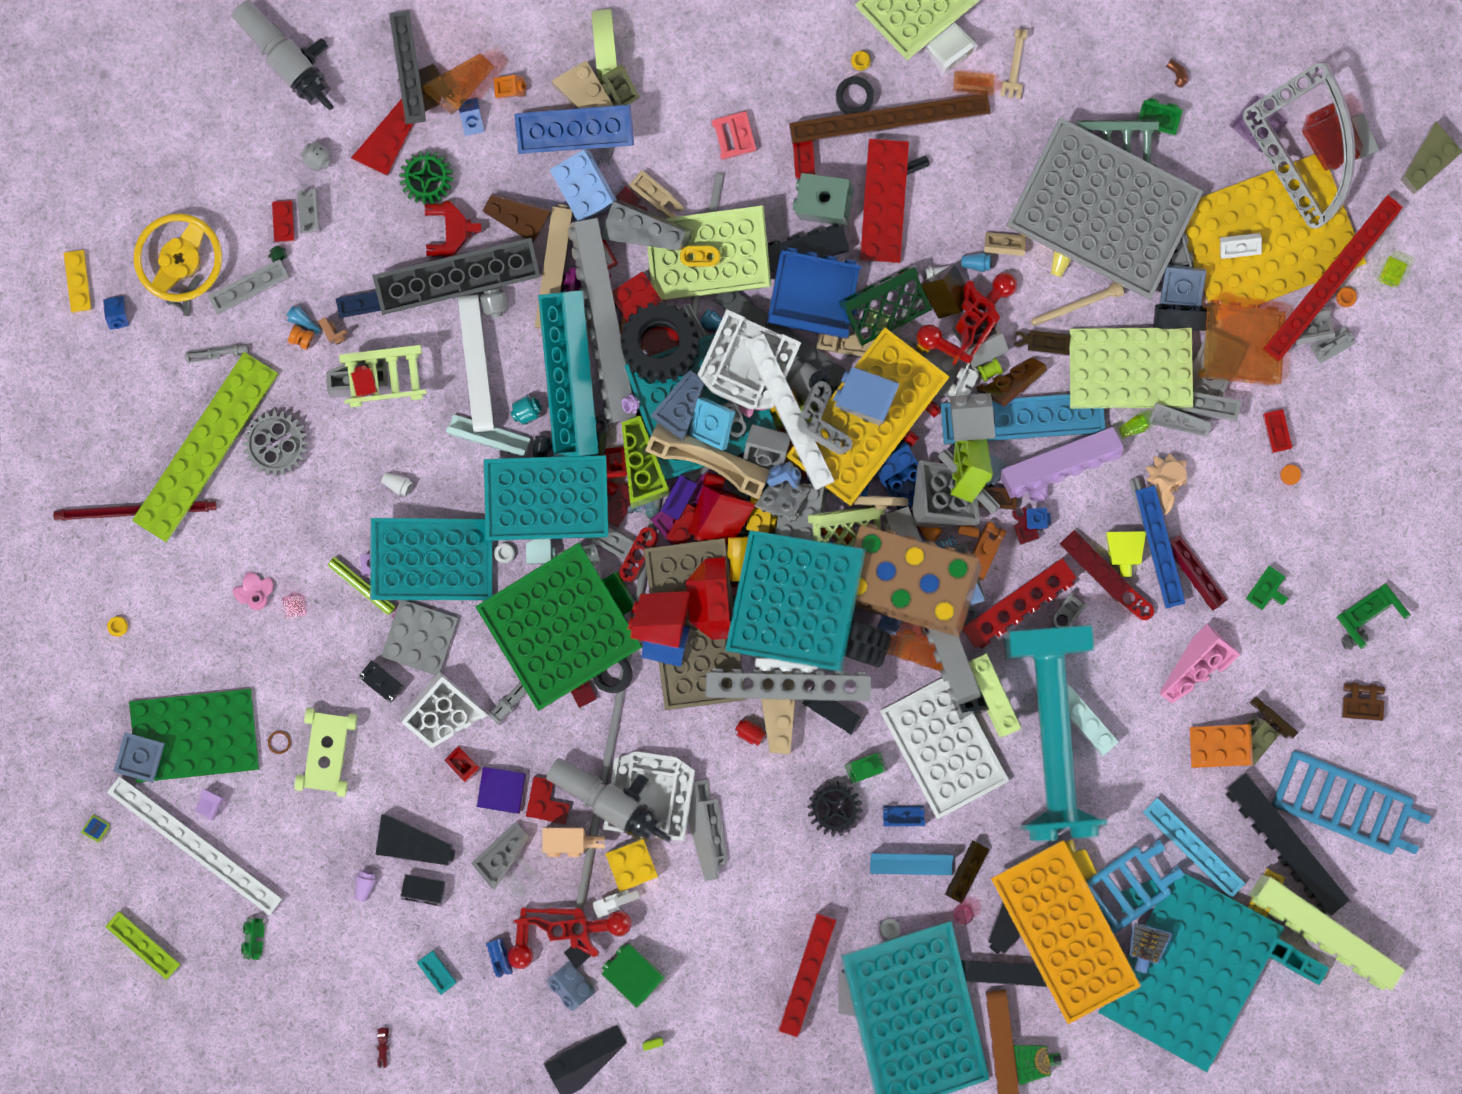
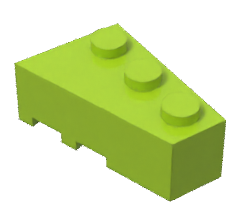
M987 439L955 442L953 463L957 464L956 473L952 474V479L956 481L955 487L951 489V495L972 503L984 485L992 479L993 471Z

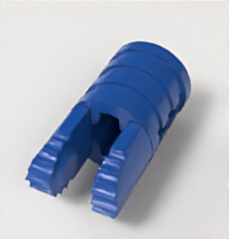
M503 938L485 943L497 978L502 977L504 973L506 975L513 973L512 966L508 961Z

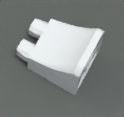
M953 22L924 48L941 73L945 75L976 51L977 44Z

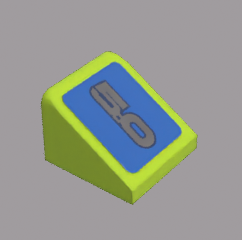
M92 815L81 833L99 843L102 841L110 824Z

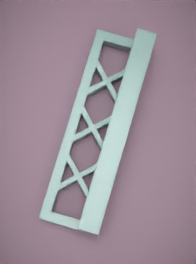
M453 414L450 426L446 430V433L522 458H525L531 438L494 427L493 431L474 433L472 420Z

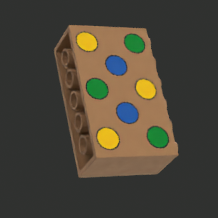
M867 524V526L860 525L854 548L866 551L854 607L960 637L982 569L979 559L976 558L977 556L968 552L964 554L957 553V550L951 547L943 549L930 541L922 543L913 536L906 535V537H901L892 530L880 531L878 527Z

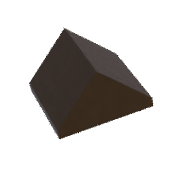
M955 264L921 283L924 293L938 319L959 314L964 310L962 309V304L965 301V282Z

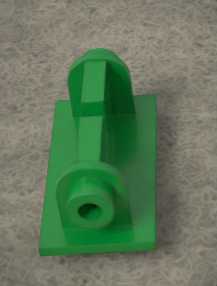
M247 917V922L243 924L245 942L241 945V954L244 959L260 960V956H262L263 941H256V937L264 938L265 923H263V919L255 918L254 922L253 918Z

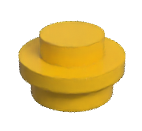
M856 51L852 55L851 65L855 70L864 71L870 66L871 58L867 52Z

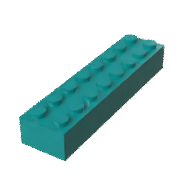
M583 291L538 295L554 457L598 454Z

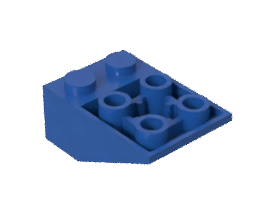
M903 439L876 472L877 478L890 497L908 499V506H896L898 510L909 507V509L913 507L918 462Z

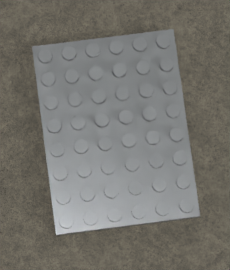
M1060 117L1006 226L1150 300L1204 191Z

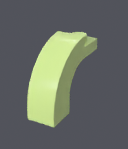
M611 9L591 11L596 66L600 83H604L602 75L617 67Z

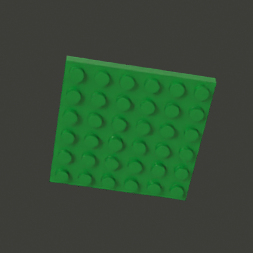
M580 543L575 544L475 606L538 711H541L643 648L639 640L630 638L631 630L628 629V621Z

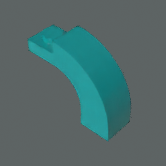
M1275 937L1266 954L1273 961L1319 986L1329 967L1298 951Z

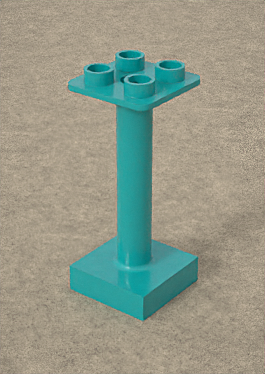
M1092 625L1008 632L1003 635L1005 659L1032 657L1035 663L1047 811L1030 823L1020 825V830L1029 831L1030 841L1058 840L1057 828H1070L1071 838L1099 837L1098 825H1107V819H1098L1077 808L1065 665L1066 655L1088 653L1094 650Z

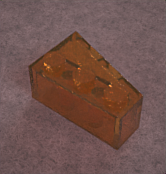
M479 53L429 81L422 89L447 112L453 115L495 66Z
M906 629L904 633L897 632L896 635L891 634L892 640L887 655L895 656L933 670H943L941 662L937 663L933 652L936 649L934 644H929L927 636H923L921 639L915 637V632Z

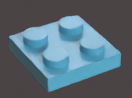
M697 398L689 436L717 449H727L735 411L706 398Z

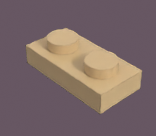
M985 232L984 252L1024 256L1026 237L1023 235Z

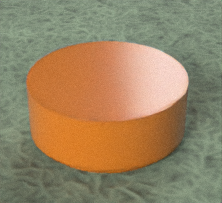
M1343 287L1336 294L1338 305L1344 308L1351 307L1357 300L1356 292L1350 287Z
M1287 465L1280 471V479L1286 485H1294L1301 478V472L1295 465Z

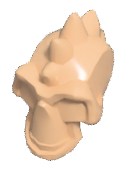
M1171 453L1167 455L1165 460L1154 456L1155 466L1146 467L1150 474L1147 478L1150 484L1147 487L1155 485L1159 503L1165 515L1170 512L1174 504L1175 497L1172 493L1176 492L1179 486L1185 485L1187 482V461H1177Z

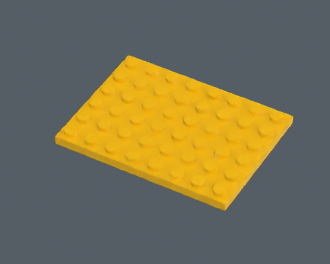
M1319 152L1295 161L1294 164L1324 212L1330 206L1338 190L1323 152ZM1289 164L1279 167L1281 172L1287 173L1289 171ZM1274 170L1201 197L1184 231L1188 238V244H1186L1188 252H1191L1193 256V266L1206 269L1203 292L1209 307L1214 309L1213 317L1215 322L1315 284L1355 235L1344 205L1323 226L1316 229L1309 227ZM1292 179L1290 187L1293 190H1298L1300 187L1299 181ZM1303 196L1300 200L1301 205L1309 207L1310 199L1307 196ZM1315 207L1306 211L1307 214L1310 212L1312 213L1314 217L1312 219V222H1317L1319 224L1318 220L1320 219V216H1315L1312 212L1313 210H1316ZM1261 234V254L1221 259V237ZM1364 257L1355 268L1367 264Z

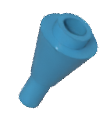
M299 305L297 307L292 306L286 314L289 317L288 322L308 328L316 335L321 331V328L312 322Z

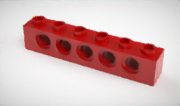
M1062 558L962 628V631L974 648L979 646L983 649L991 643L989 640L994 635L1000 637L1008 631L1006 627L1011 623L1016 626L1024 620V614L1027 612L1033 614L1041 608L1039 604L1044 600L1049 603L1058 596L1056 594L1057 591L1062 588L1066 591L1074 585L1073 580L1076 577ZM1051 576L1058 579V586L1055 588L1048 585V579ZM1033 588L1041 590L1042 596L1040 599L1032 597L1031 591ZM1016 600L1024 601L1025 608L1023 611H1018L1015 608L1014 603ZM1000 611L1007 612L1009 616L1007 622L999 621L998 613ZM983 623H989L992 626L990 634H984L981 631Z

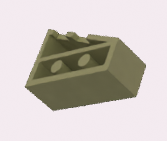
M1437 121L1429 129L1400 179L1413 195L1462 153L1460 147Z

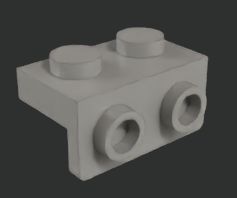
M1329 307L1320 310L1295 341V346L1335 338V330L1330 319Z

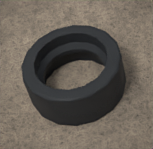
M851 76L844 79L836 90V103L838 108L845 114L866 112L870 109L874 100V91L871 84L859 76ZM850 85L861 86L867 94L865 103L858 108L847 106L843 100V92Z
M626 659L618 662L623 669V676L618 684L614 686L607 685L602 679V673L592 678L594 684L600 690L608 693L624 691L630 685L633 678L631 664Z

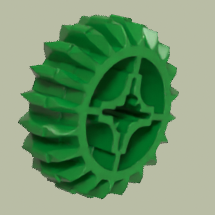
M430 150L426 151V156H423L422 151H419L420 157L418 158L413 153L411 154L412 162L409 159L405 160L408 167L401 166V169L406 172L399 173V177L405 179L399 182L401 186H406L402 191L404 193L410 191L407 197L412 199L415 196V203H418L420 198H422L423 205L427 203V199L430 200L431 204H434V197H437V200L440 202L442 201L441 193L444 196L448 195L444 189H452V186L447 182L454 181L453 177L448 176L453 174V170L447 169L450 167L449 162L443 164L445 161L444 156L437 159L438 152H435L431 157ZM425 162L421 171L411 173L418 164ZM431 163L441 168L443 176L431 172ZM428 171L429 176L432 177L428 178L425 184L424 179L420 177H424ZM410 179L422 183V192L415 190L411 186ZM441 182L436 190L428 193L431 184Z

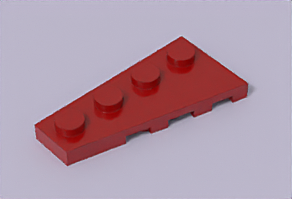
M402 98L351 157L352 160L385 176H388L414 124L405 123Z

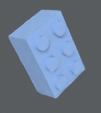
M583 149L550 169L577 221L593 219L610 209L613 201H617L589 150Z

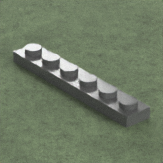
M409 11L389 13L405 123L426 122Z

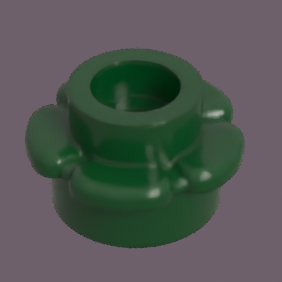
M280 245L271 248L268 258H271L272 262L285 259L287 257L286 248H281Z

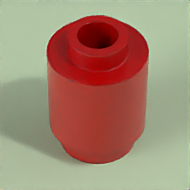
M747 718L745 721L740 720L735 728V731L738 732L736 736L751 745L755 744L758 746L766 734L761 726Z

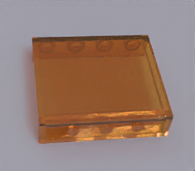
M1210 300V303L1203 305V308L1207 309L1204 368L1199 369L1198 378L1271 386L1281 384L1283 358L1277 362L1263 348L1284 323L1286 311H1279L1278 307L1260 309V305L1254 304L1242 307L1241 303L1230 302L1229 305H1225L1220 300Z

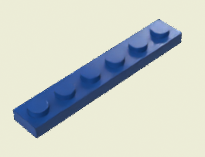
M1152 485L1134 490L1164 607L1167 609L1185 604L1156 487Z

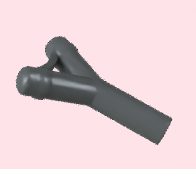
M195 275L182 293L195 290L202 279ZM166 300L168 305L172 304L179 307L183 311L184 316L191 315V300L183 301V308L176 304L177 302Z

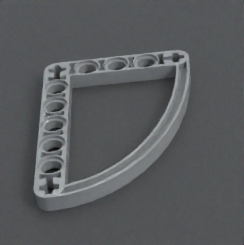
M1317 63L1246 108L1243 113L1246 125L1309 227L1314 229L1326 224L1340 210L1351 188L1355 168L1354 132L1345 98L1330 67L1325 63ZM1317 67L1319 69L1323 68L1325 70L1322 73L1323 77L1321 75L1316 76L1315 78H1312L1310 76L1318 72ZM1301 77L1308 80V87L1306 89H1302L1298 85ZM1323 81L1334 102L1344 144V164L1340 186L1330 206L1324 212L1267 117ZM1284 88L1290 89L1292 93L1291 98L1288 100L1284 99L1281 95ZM1267 99L1274 101L1275 107L1273 110L1265 108V101ZM1255 111L1257 112V115L1255 116L1257 122H1260L1261 120L1263 122V124H1259L1256 127L1253 126L1254 124H1257L1255 119L1249 118L1251 112ZM1261 127H1265L1268 130L1266 138H1261L1258 134ZM1272 144L1277 145L1279 148L1276 156L1271 155L1269 152V147ZM1283 161L1289 164V171L1287 173L1281 172L1279 168L1280 163ZM1292 179L1299 181L1300 187L1298 190H1293L1290 187ZM1303 196H1307L1310 199L1309 207L1301 205L1300 200ZM1315 207L1316 210L1312 212L1315 216H1320L1319 224L1317 222L1313 223L1312 219L1314 217L1312 213L1307 214L1306 211Z

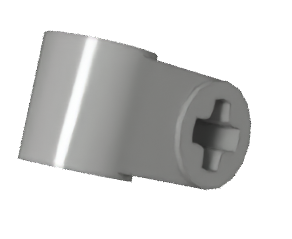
M731 401L722 404V406L735 411L732 424L738 423L742 426L740 433H734L731 430L730 436L732 438L742 437L745 433L746 425L738 405Z
M1070 592L1051 619L1052 626L1054 628L1069 627L1074 619L1084 610L1087 603H1082L1073 596V592ZM1061 615L1066 618L1065 626L1057 624V616Z

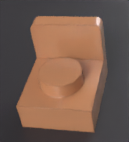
M326 317L318 321L330 344L335 343V345H338L347 340L346 336L349 334L346 329L334 334L337 329L332 320L328 322Z

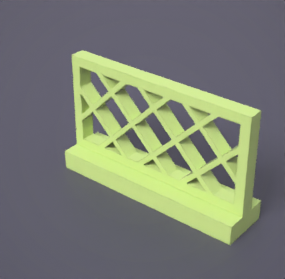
M865 506L808 515V523L813 524L814 541L827 543L831 536H833L837 540L836 545L841 544L842 546L853 547L859 531L858 529L855 534L851 530L854 522L859 526H867L869 521L873 519L874 526L878 527V530L881 531L880 515L885 513L882 509H875V506ZM839 524L844 528L840 536L835 532ZM820 527H824L828 531L824 539L821 537ZM847 533L852 537L849 545L843 541Z

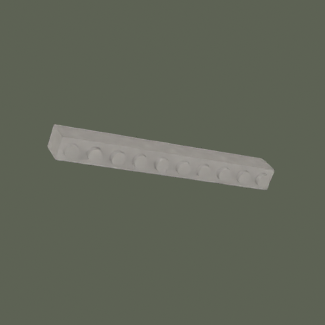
M598 218L569 224L568 236L573 242L572 256L576 260L578 267L576 268V276L581 282L580 291H583L585 319L589 323L587 332L593 344L591 353L593 359L596 360L597 368L595 373L601 384L599 394L601 399L604 400L605 408H603L604 418L608 420V424L629 420L636 417V413L627 414L622 408V399L632 394L624 367L626 362L621 348V335Z
M909 507L885 515L886 521L883 524L886 530L895 531L901 537H906V535L913 536L918 539L917 541L922 542L918 530L914 526V520ZM928 628L929 632L926 633L929 644H934L936 649L933 652L936 662H941L943 670H940L943 681H948L950 688L947 691L951 701L955 700L956 704L959 705L979 698L980 691L959 637Z

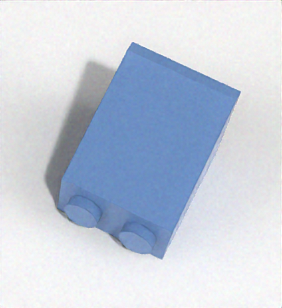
M854 367L850 371L846 370L841 382H844L842 390H837L833 399L836 401L834 407L880 426L885 419L899 384Z

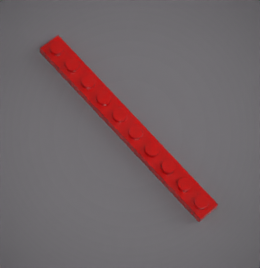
M1389 195L1384 197L1264 346L1263 350L1277 362L1283 358L1402 210L1403 206Z

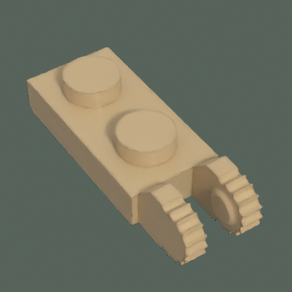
M643 170L629 184L631 189L668 218L675 217L671 211L664 207L668 202L674 205L677 210L682 211L684 209L673 198L672 194Z

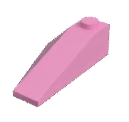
M1206 624L1190 641L1159 692L1160 695L1169 702L1174 703L1191 692L1194 688L1193 684L1203 680L1205 683L1210 679L1208 675L1216 669L1219 672L1225 670L1240 653L1216 630Z

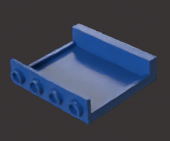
M786 248L785 251H780L766 323L847 339L850 321L845 310L841 308L839 301L855 293L859 270L862 266L857 265V261L845 260V263L839 262L837 257L825 256V259L817 257L818 254L813 252H806L805 255L797 253L798 250L793 248Z

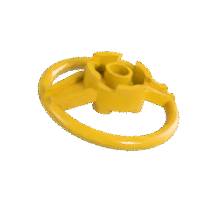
M168 214L155 219L141 232L135 244L133 263L138 279L150 293L163 300L183 302L199 297L214 284L222 266V248L213 229L203 220L188 214ZM174 221L190 223L179 239L172 238L161 248L158 259L161 267L151 283L145 275L141 261L142 249L146 239L156 228L163 224ZM204 234H206L214 250V265L209 277L201 286L193 291L182 294L168 293L179 280L191 278L198 271L201 264L198 251ZM182 254L184 262L176 264V256Z

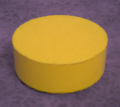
M116 616L108 621L107 630L112 636L121 637L126 634L128 623L124 618Z

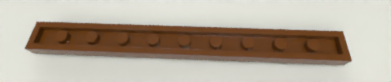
M987 93L789 123L791 142L796 144L990 115L991 111Z

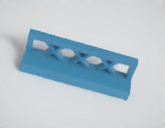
M870 853V874L952 875L953 855Z

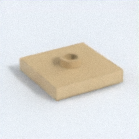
M857 497L854 505H875V509L887 510V506H908V499L899 497Z

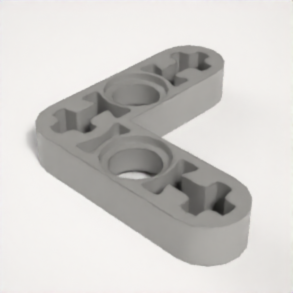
M820 381L811 388L798 418L797 427L806 436L836 454L843 455L851 449L852 441L846 434L821 420L831 395V388L826 382ZM819 388H820V389H822V394H823V395H821L819 398H817V396H819V393H820V390H819ZM810 403L817 405L818 412H814L810 408ZM809 417H811V419L809 420V423H808L809 427H807V426H806V424H807L806 420H807ZM821 430L827 431L828 439L822 437Z

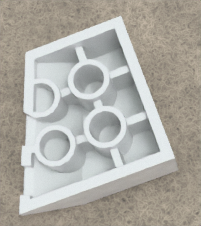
M439 671L399 718L402 724L433 748L452 737L456 732L469 727L473 722L486 717L487 714L466 693Z

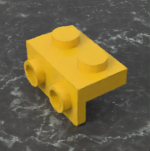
M751 496L750 501L756 504L759 499ZM754 506L748 517L746 530L769 534L776 533L778 515L773 516L771 513L762 512L761 509Z

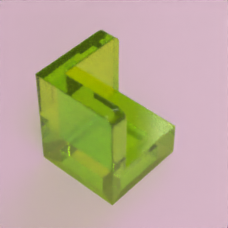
M1391 256L1387 257L1377 281L1397 288L1407 268V263Z

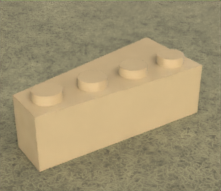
M587 61L582 62L552 80L553 86L576 109L613 106Z
M764 670V674H772V670ZM765 679L762 682V687L765 690H771L774 687V682L771 679ZM786 679L782 686L785 690L790 691L794 688L795 684L791 679ZM761 699L769 752L790 755L795 700Z

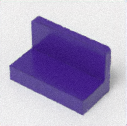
M679 475L660 511L678 520L697 484Z

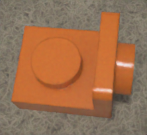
M509 75L494 78L495 98L526 96L527 85L524 77Z

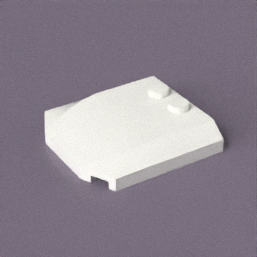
M726 310L700 368L698 377L713 394L749 410L772 409L774 406L772 399L749 354L745 342L764 333L785 379L801 342L788 336L780 335L745 319L743 316Z
M636 751L629 755L615 758L611 784L623 791L624 788H630L638 774H643L649 781L639 794L641 797L639 806L646 804L648 805L647 808L650 807L654 810L656 816L663 820L660 829L671 836V840L685 841L696 771L678 758ZM604 822V830L626 833L609 822Z

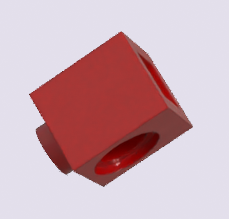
M366 365L354 368L355 372L350 374L356 396L360 398L378 393L372 369L367 368Z

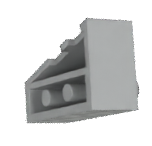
M379 359L376 364L379 393L391 392L388 362H386V359ZM365 361L357 362L358 366L356 368L365 366ZM345 364L327 371V391L330 398L351 396L348 367H345Z

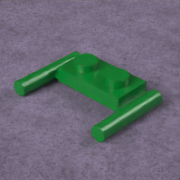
M1385 583L1344 613L1339 614L1336 618L1359 648L1363 649L1367 646V643L1356 629H1359L1387 610L1391 604H1393L1404 620L1409 618L1411 614L1387 583Z

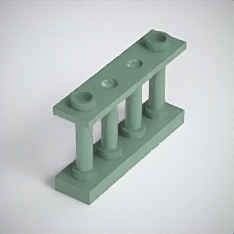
M1157 119L1076 120V126L1090 133H1093V130H1101L1103 139L1111 143V133H1113V130H1121V133H1123V150L1131 153V133H1133V130H1141V133H1143V160L1151 164V135L1154 133V130H1159V121Z

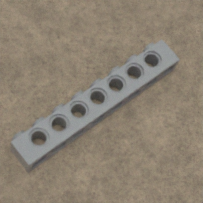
M711 669V672H706V698L871 701V676H867V672H854V676H846V672L834 671V675H826V671H813V675H805V672L794 670L793 674H785V671L772 670V674H764V670H752V673H744V669H731V673H723V669ZM724 678H730L733 681V686L730 689L722 688L721 681ZM745 678H750L754 683L753 687L749 690H745L741 685ZM771 679L774 682V687L771 690H765L762 687L763 680ZM786 679H791L795 684L794 688L790 691L785 690L782 686ZM812 680L815 683V688L812 691H806L803 688L804 681ZM827 680H832L836 685L835 689L831 692L824 689L823 685ZM851 680L855 682V691L847 692L845 690L844 684L846 681Z

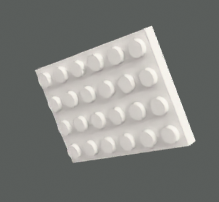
M943 678L880 711L936 819L1009 782L974 714L962 720L959 719L953 701H951L947 691L950 688L948 681L944 682Z

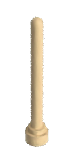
M1112 282L1108 289L1033 318L1031 324L1037 326L1110 296L1118 298L1125 295L1124 290L1120 284Z

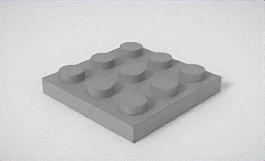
M400 600L381 657L437 675L443 667L459 618Z

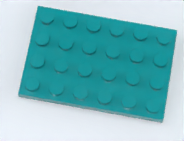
M606 456L484 459L486 541L608 538Z
M370 518V600L485 601L492 597V541H486L485 519Z

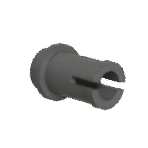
M1364 629L1358 632L1365 642L1369 641ZM1345 634L1341 638V643L1345 650H1352L1357 645L1350 635Z

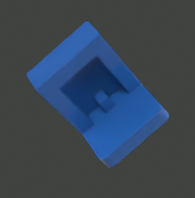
M123 295L103 299L104 315L109 329L128 327L129 321L126 316Z
M1031 508L1026 510L1028 529L1046 530L1048 525H1051L1050 513H1047V508Z

